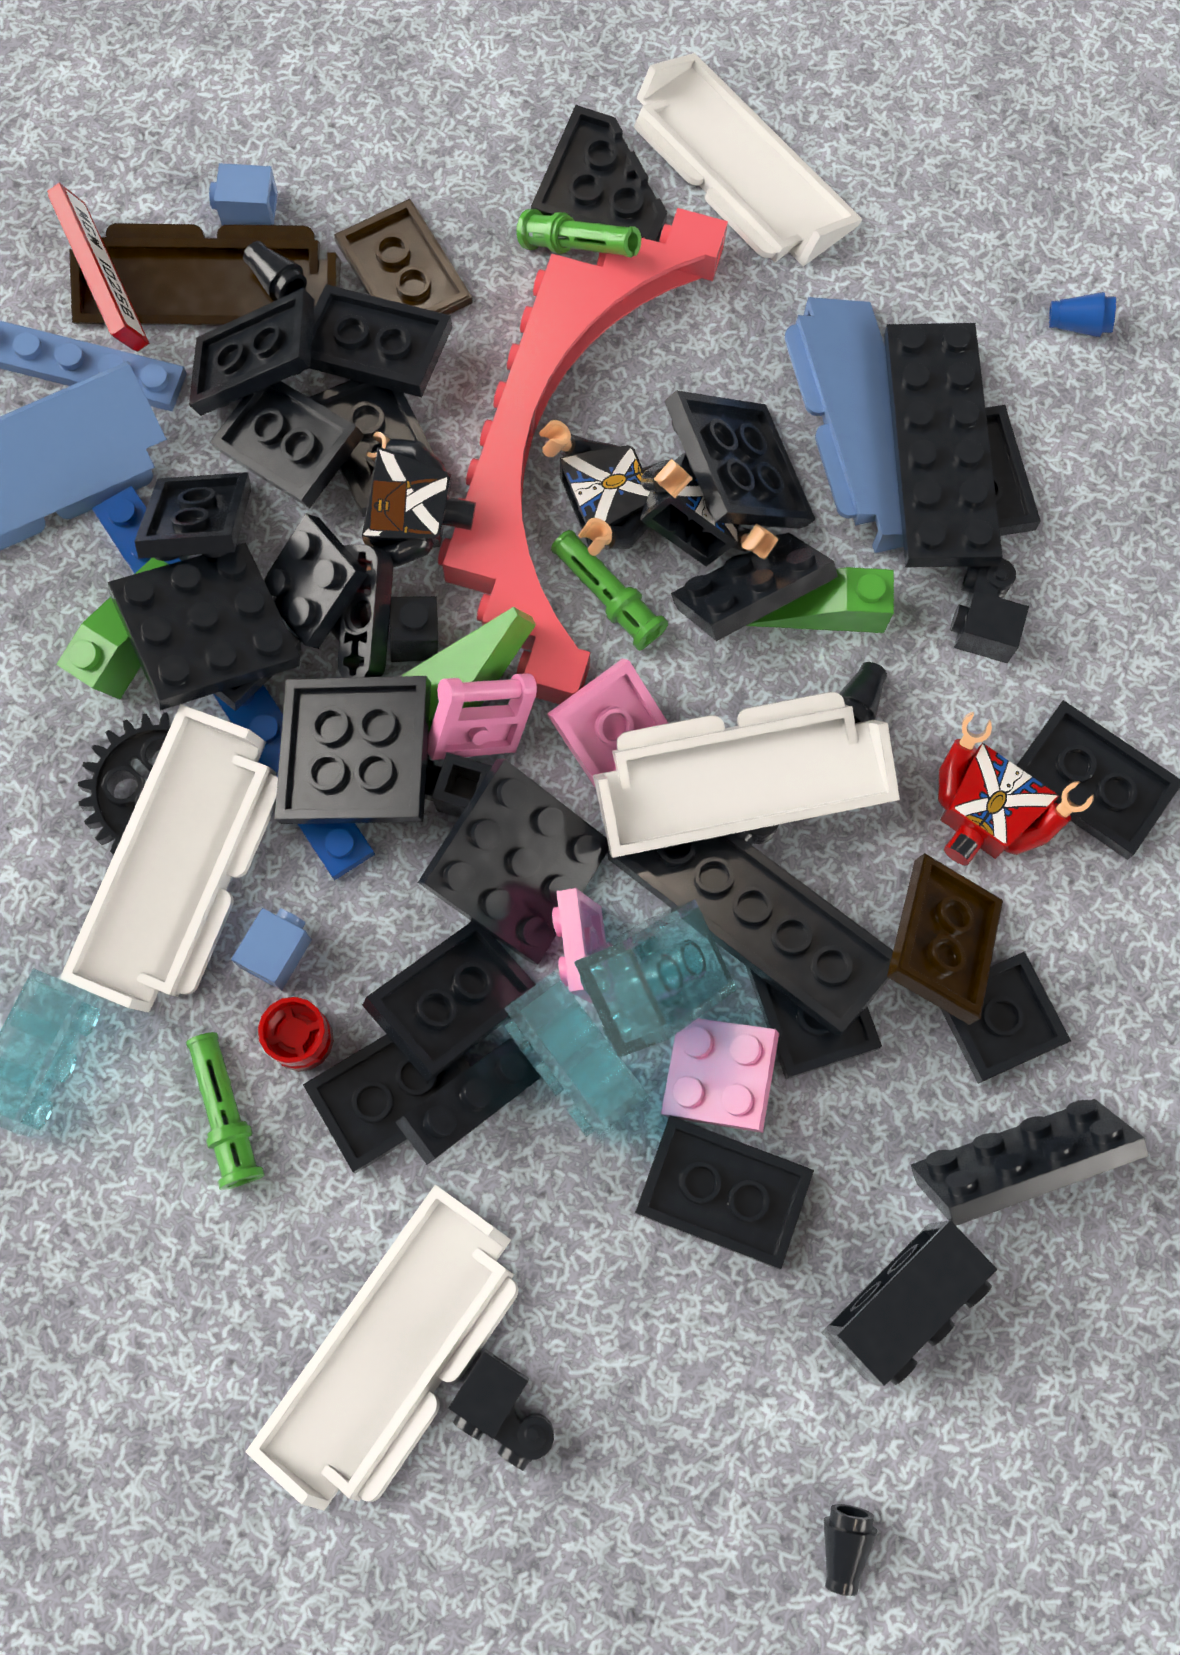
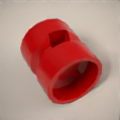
M298 997L281 998L271 1004L262 1014L258 1026L259 1042L264 1051L286 1069L298 1072L312 1070L322 1064L329 1056L334 1042L333 1029L327 1018L311 1002Z

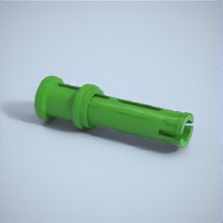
M526 209L520 215L516 228L518 242L526 250H536L538 247H545L555 254H564L570 249L624 255L631 258L638 254L641 247V233L636 227L574 221L570 215L564 212H556L550 216L543 215L537 209Z
M573 530L563 532L552 544L551 551L606 606L605 613L607 618L612 623L618 622L634 639L633 646L639 651L643 650L662 635L668 626V620L662 615L656 616L641 600L642 594L638 589L626 588L596 556L590 555L587 546L576 536Z
M209 1032L190 1038L186 1041V1045L191 1054L199 1091L202 1095L211 1131L207 1134L206 1143L209 1149H214L222 1178L217 1183L220 1190H228L261 1179L265 1174L263 1167L256 1165L249 1137L253 1134L252 1128L246 1121H241L231 1081L219 1046L217 1032ZM208 1066H212L222 1101L220 1103L217 1102ZM222 1116H226L227 1125H224ZM232 1148L236 1151L239 1167L235 1165L231 1152Z

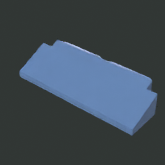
M808 297L804 315H798L796 324L787 328L784 338L805 408L809 414L822 416L824 424L818 427L815 440L837 512L844 518H853L855 526L876 522L878 532L872 544L874 553L903 547L886 352L871 302Z
M128 361L0 416V551L41 533L45 528L44 517L57 512L63 519H72L92 510L96 505L131 485L134 490H138L147 486L152 481L153 473L151 469L155 468L146 449L167 439Z

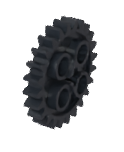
M163 712L159 725H154L147 713L142 714L141 727L137 729L127 719L124 720L123 728L125 734L121 737L107 730L105 733L111 745L107 749L99 745L91 747L100 758L98 763L83 762L82 764L84 769L93 777L92 779L78 782V786L82 791L91 794V796L82 799L78 803L85 811H95L84 822L90 829L103 827L95 839L101 845L114 840L110 850L113 855L146 783L131 766V761L138 759L151 772L153 755L161 749L172 724L167 712ZM125 779L136 780L137 787L131 796L124 799L114 797V790L119 782Z

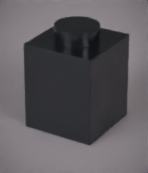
M437 596L391 597V662L426 661L438 653Z

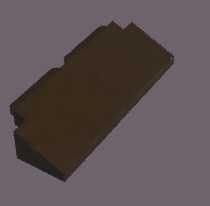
M114 223L108 226L106 237H101L141 325L222 326L274 302L252 269L243 260L246 248L255 241H261L268 248L302 267L303 275L307 279L305 290L315 299L314 307L326 284L340 288L341 259L336 252H327V259H320V242L315 240V234L312 229L304 225H223L217 231V238H205L203 230L195 224ZM69 249L72 323L106 324L73 250Z

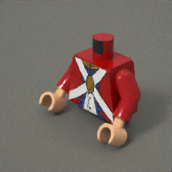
M974 712L968 713L963 718V737L954 741L939 768L938 801L945 809L940 821L956 831L945 846L944 852L953 861L964 866L969 865L980 849L996 859L1003 851L1018 855L1047 844L1071 821L1070 814L1072 812L1086 810L1094 798V795L1090 796L1086 803L1082 805L1072 803L1069 798V792L1080 783L1077 781L1072 782L1064 789L1060 804L1054 803L1059 797L1058 794L983 743L991 734V720L988 721L985 730L980 734H973L968 730L967 725L972 720ZM982 742L978 749L974 746L975 743Z

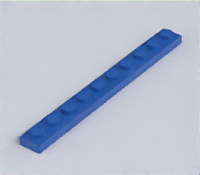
M131 485L96 505L92 510L135 574L151 558L138 559L134 541L145 514L146 506ZM177 558L174 560L164 562H166L167 564H172L181 561V559ZM263 685L236 711L213 694L231 723L251 730L266 741L258 763L270 767L277 772L276 776L278 777L283 713ZM355 823L298 824L334 881L375 855Z

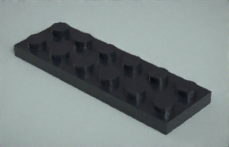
M976 323L887 324L884 341L905 568L999 566L1003 555Z
M735 833L614 858L611 857L610 850L607 852L609 861L840 1039L889 980L887 974L893 953L891 948Z

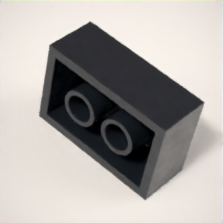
M951 1220L930 1223L821 1333L866 1381L885 1386L891 1381L894 1385H897L914 1370L918 1362L913 1356L927 1342L931 1346H935L950 1333L955 1326V1323L950 1318L964 1304L971 1308L990 1291L992 1285L987 1280L997 1271V1268Z

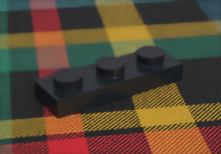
M509 1038L406 1113L396 1124L426 1165H428L539 1080L541 1076L514 1040Z

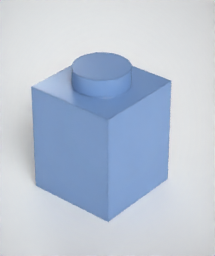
M219 163L217 182L210 183L209 200L211 208L217 210L222 226L274 225L278 190L272 167Z
M262 908L231 960L240 969L282 991L312 939L303 930L306 923L299 917L281 908L276 915Z

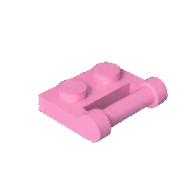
M529 673L515 674L511 679L476 682H462L459 678L440 680L437 689L439 703L428 735L427 753L432 760L445 759L447 752L461 757L515 753L537 693L534 676ZM510 699L508 705L462 708L464 702Z

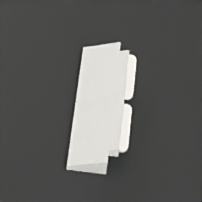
M695 53L650 65L637 96V99L643 106L634 124V128L685 181L692 185H699L706 192V202L725 221H728V224L757 254L777 262L787 253H790L804 267L859 226L862 218Z
M826 692L745 708L738 714V726L725 728L723 720L718 716L708 715L623 732L617 739V750H612L616 770L593 775L610 855L614 858L900 800L888 723L877 720L855 723L852 706L845 705L844 699L840 694Z
M180 704L62 971L60 980L127 1008L144 1012L150 1011L159 991L178 997L180 993L188 995L197 990L233 907V896L230 892L226 891L232 877L240 878L247 873L276 806L277 772L266 765L258 763L266 741L247 728Z
M434 1185L248 1447L246 1453L302 1505L325 1511L338 1490L352 1500L360 1501L362 1499L367 1502L378 1500L437 1415L440 1408L439 1399L434 1394L442 1380L453 1384L463 1377L517 1298L518 1286L512 1280L514 1274L497 1262L511 1239L440 1187Z

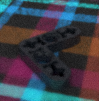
M364 544L344 545L366 570L368 576L341 614L338 670L342 678L382 677L387 658L393 561L390 554L383 549ZM372 565L371 570L367 571V567ZM365 589L371 590L370 595H369V594H365V593H364V590H365ZM369 603L371 619L363 628L360 623V613L363 607ZM361 636L366 637L367 642L360 641ZM360 660H364V666L359 667Z

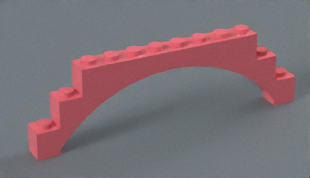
M677 208L672 225L664 224L659 242L641 238V247L636 256L630 258L624 255L600 252L597 265L551 253L546 270L539 269L533 288V296H536L533 307L526 306L520 324V332L523 333L520 344L513 343L507 361V370H510L506 382L500 381L497 386L493 403L494 408H497L493 421L487 419L483 425L480 437V446L483 447L479 460L473 458L469 465L466 485L470 487L466 498H458L460 500L476 502L472 529L467 530L455 527L452 538H444L438 555V565L443 566L445 582L484 593L477 612V621H481L482 626L512 607L533 617L536 626L521 647L531 652L523 651L518 664L517 674L529 673L534 676L537 685L535 698L560 705L583 688L590 669L591 655L589 651L578 649L557 619L541 588L528 550L522 520V495L525 468L537 425L549 399L566 372L587 347L610 326L640 305L669 290L701 278L713 281L724 248L728 221Z

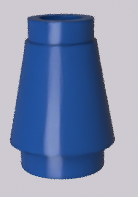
M1105 292L1061 299L1060 301H1051L1049 328H1058L1095 337H1101L1102 333H1112L1116 314V297L1105 296Z

